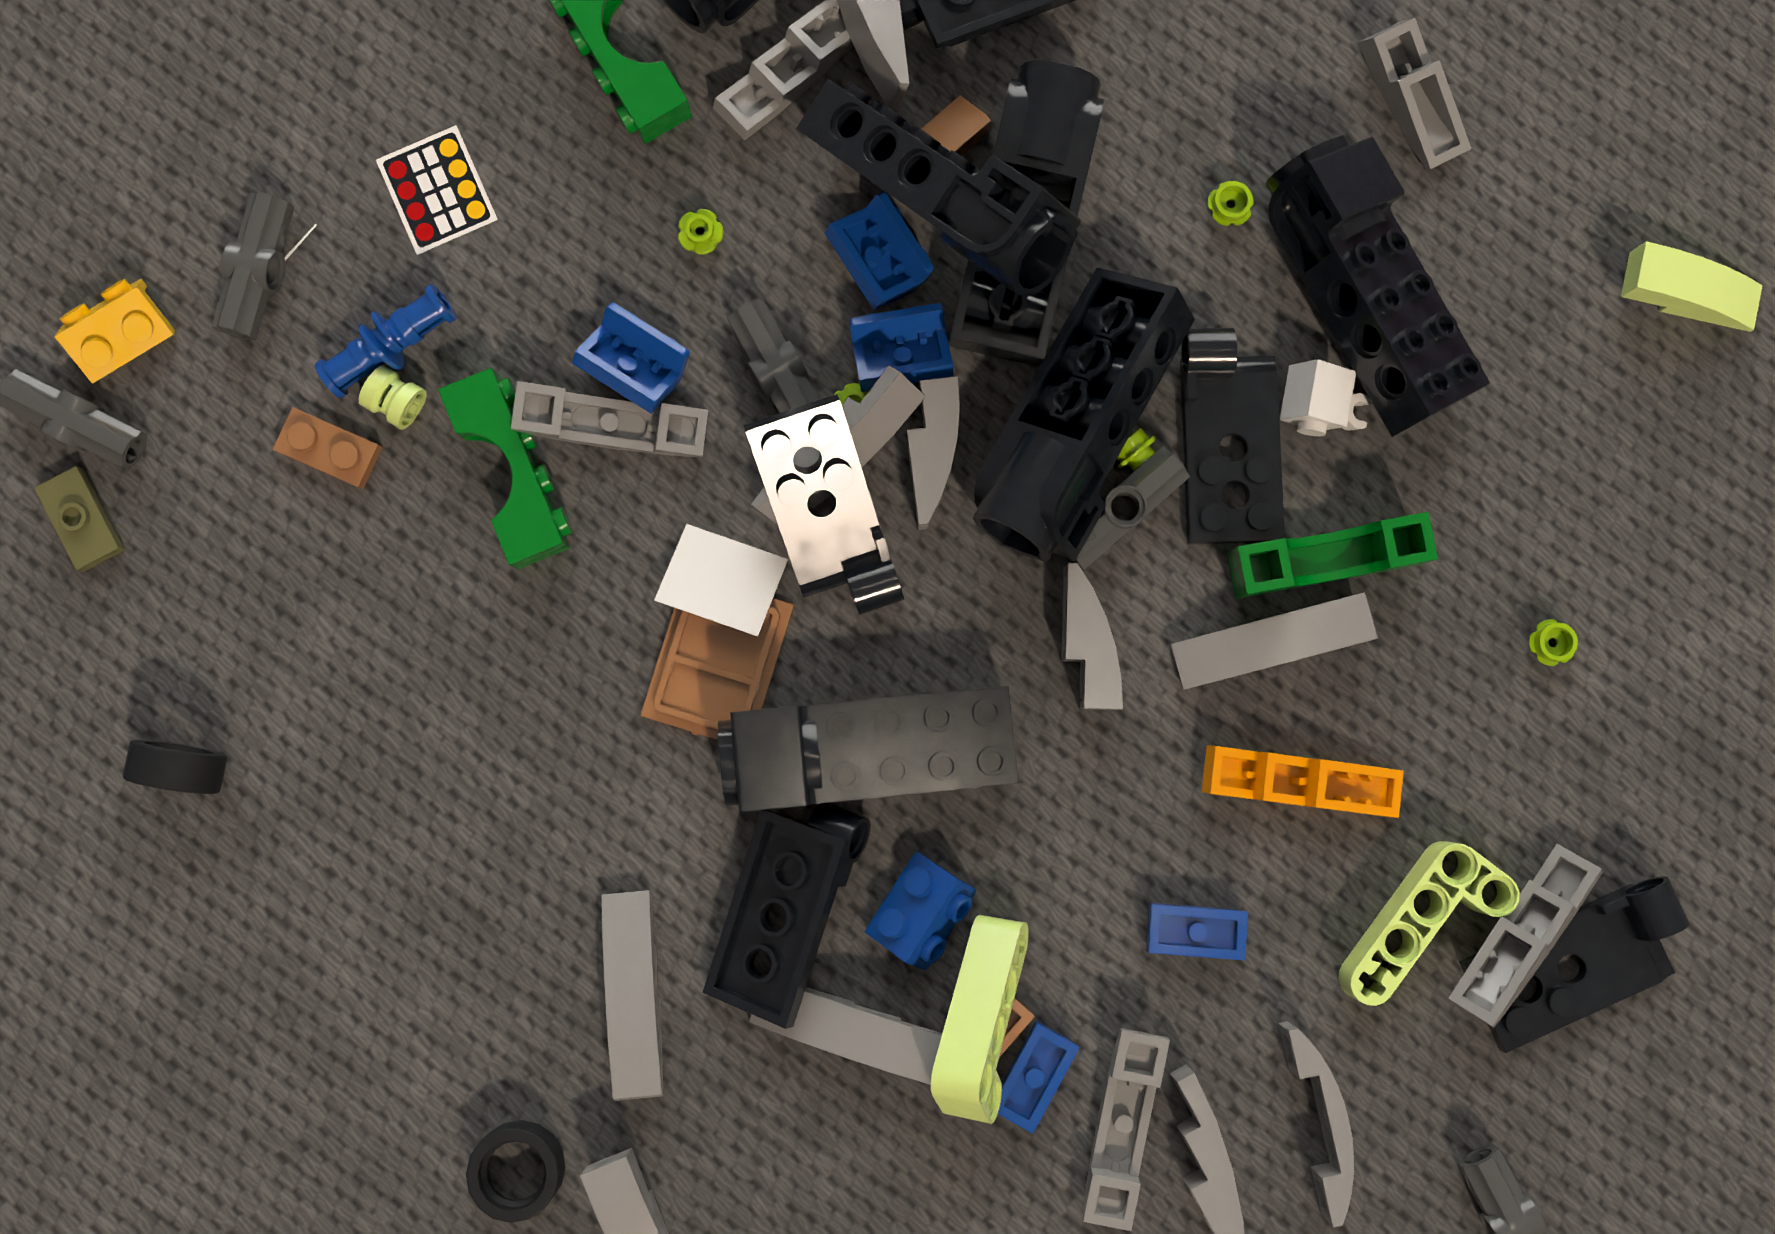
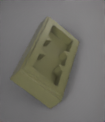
M74 466L34 488L76 571L85 572L126 550L84 468Z

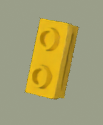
M142 278L132 284H129L126 279H122L101 293V296L105 299L91 309H88L84 303L80 304L60 318L64 325L60 327L54 337L92 384L174 335V328L145 292L147 285Z

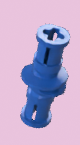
M429 284L425 287V294L405 308L400 307L394 311L387 320L378 312H371L370 315L375 325L373 330L363 324L358 325V331L362 337L355 338L347 344V348L327 362L321 359L315 363L316 372L326 387L341 399L348 394L350 386L366 375H370L384 363L396 370H401L406 365L404 349L419 343L425 338L427 333L443 322L448 321L452 323L457 319L451 304L433 284Z

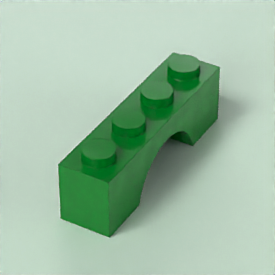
M548 0L559 19L567 15L574 28L568 31L581 56L584 57L590 53L598 67L591 71L605 96L614 92L621 106L615 109L629 135L637 131L644 144H647L693 117L687 98L664 61L652 63L633 61L619 54L610 45L608 40L610 22L616 10L623 3V0Z
M488 368L438 389L455 433L466 441H483L498 446L509 461L512 472L511 492L505 506L491 520L508 564L519 570L570 549L571 547L566 538L567 535L573 533L570 522L562 507L554 508L549 496V492L555 490L552 478L545 464L537 466L531 449L537 447L535 436L511 430L516 390L510 378L502 380L499 374L492 368Z
M1428 512L1380 520L1320 535L1282 538L1238 546L1226 553L1235 599L1414 567L1438 559Z

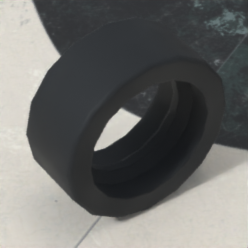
M131 740L122 777L128 782L153 788L186 793L216 794L221 790L227 756L220 752L181 744L150 740Z
M524 1120L503 1123L489 1132L470 1155L466 1171L468 1192L476 1206L492 1219L509 1223L529 1220L547 1207L562 1185L566 1168L563 1149L554 1134L538 1123ZM506 1143H526L534 1148L543 1160L545 1174L542 1185L537 1192L528 1198L518 1200L506 1198L494 1189L489 1180L488 1165L490 1158L496 1149Z

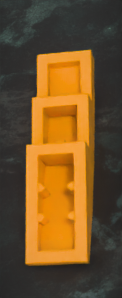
M1206 745L1201 793L1399 818L1404 770Z

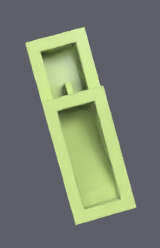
M1646 241L1629 253L1621 297L1659 305L1660 312L1751 332L1755 327L1762 285L1748 276L1712 260Z

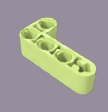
M1438 841L1431 844L1343 962L1338 976L1341 989L1348 996L1366 1005L1377 1006L1386 1002L1459 902L1478 913L1492 917H1503L1512 913L1519 903L1520 892L1517 884L1511 877L1471 847L1448 841ZM1453 851L1458 859V867L1452 875L1447 876L1442 868V861L1449 852ZM1492 881L1496 886L1497 895L1491 904L1486 905L1482 899V890L1488 882ZM1426 890L1430 897V906L1425 913L1418 915L1414 908V899L1419 892ZM1398 929L1402 935V944L1396 952L1390 954L1386 949L1385 940L1391 931ZM1373 955L1388 962L1387 967L1379 966L1381 963L1372 960ZM1363 972L1367 973L1369 979L1373 981L1369 989L1363 987L1364 984L1359 980Z
M978 915L973 922L931 1075V1093L944 1114L989 1124L994 1123L998 1115L1002 1096V1083L996 1068L1027 951L1028 925L1026 922Z

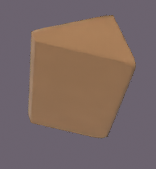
M959 96L921 129L940 142V145L949 151L953 150L960 156H963L990 132L992 120L973 104Z

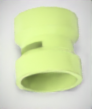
M382 365L376 368L367 378L360 391L358 400L360 405L371 412H382L386 415L389 423L403 430L414 422L423 408L427 391L413 382H402L397 372Z

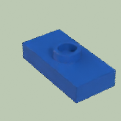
M1149 903L1146 951L1155 954L1245 960L1248 911Z
M1035 1021L1002 1081V1096L998 1114L1033 1134L1080 1048L1079 1045L1040 1022Z

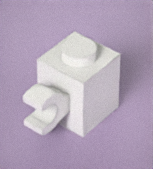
M1319 359L1289 365L1280 420L1298 425L1297 432L1309 436H1325L1326 430L1337 428L1348 431L1364 429L1367 426V422L1356 419L1353 409L1354 406L1369 405L1371 400L1366 394H1353L1356 378L1354 370Z

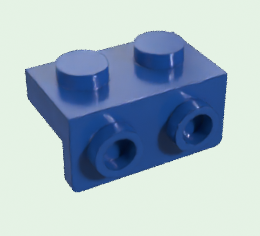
M885 192L875 195L866 208L830 223L824 232L874 311L916 291L933 271V265L929 260L926 250L917 242L904 222L902 213L893 205Z
M611 302L605 308L602 324L575 350L572 364L652 414L680 383L690 352L674 339L639 319L635 314Z
M941 303L918 305L912 308L883 313H871L849 320L861 392L870 391L888 366L901 372L911 383L954 376L953 361L946 335L944 311Z
M915 851L866 928L865 933L904 962L922 970H927L931 964L935 963L942 956L946 948V939L955 925L961 922L969 913L976 889L925 855Z

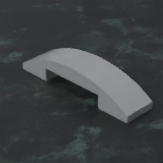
M517 381L511 430L609 449L670 456L703 457L708 410L661 403L650 414L630 401L565 392L566 388Z
M1288 1021L1281 1022L1278 1025L1288 1069L1299 1079L1310 1077L1329 1163L1311 1166L1320 1212L1333 1228L1343 1226L1350 1204L1354 1179L1353 1138L1346 1106L1330 1068L1316 1047L1297 1027Z
M1120 1028L1100 1104L1087 1176L1082 1216L1083 1222L1132 1231L1141 1186L1139 1172L1156 1088L1161 1087L1170 1043L1169 1037Z

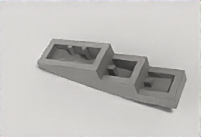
M825 0L791 24L782 41L751 63L749 73L715 97L713 109L744 141L793 103L854 47L846 30L838 1Z
M837 0L846 30L866 73L886 106L892 110H898L910 84L900 0Z
M891 366L886 368L860 404L848 397L842 405L861 468L890 440L926 397L901 372ZM811 446L802 447L794 454L793 462L799 467H810L817 462L820 452ZM764 487L751 505L777 524ZM827 490L815 491L810 495L807 505L813 509L832 493Z
M1364 592L1171 644L1183 690L1375 640L1379 637L1367 595Z
M1556 844L1534 880L1531 881L1529 879L1520 893L1516 909L1509 915H1506L1505 918L1501 916L1449 996V1000L1494 1028L1567 928L1602 875V869L1561 845Z
M650 890L602 894L604 986L613 1100L662 1097L661 1001L658 996L657 951L653 940L652 894Z
M807 987L794 1027L784 1029L752 1014L749 1023L807 1045L931 1085L933 1065L942 1037L940 1032L903 1022L900 1017L856 1005L854 1001Z
M1185 1064L1171 1072L1170 1075L1189 1108L1192 1117L1176 1125L1199 1169L1184 1177L1183 1180L1212 1234H1245L1234 1172L1217 1120L1195 1073Z

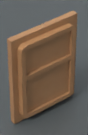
M773 598L758 637L674 608L640 716L691 731L693 735L700 734L718 740V721L731 720L730 712L762 709L794 605Z

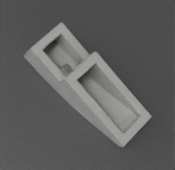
M1415 18L1398 22L1358 42L1379 91L1405 139L1426 170L1432 169L1471 150L1441 62H1431Z
M958 376L920 381L919 391L926 396L921 402L924 428L907 430L906 440L918 530L928 528L940 504L950 476L958 439L960 412Z
M1068 563L1063 568L1061 662H1080L1079 709L1122 710V678L1117 649L1107 616L1079 564Z
M632 1148L585 1167L580 1174V1178L604 1234H669L652 1189L649 1191L647 1189Z

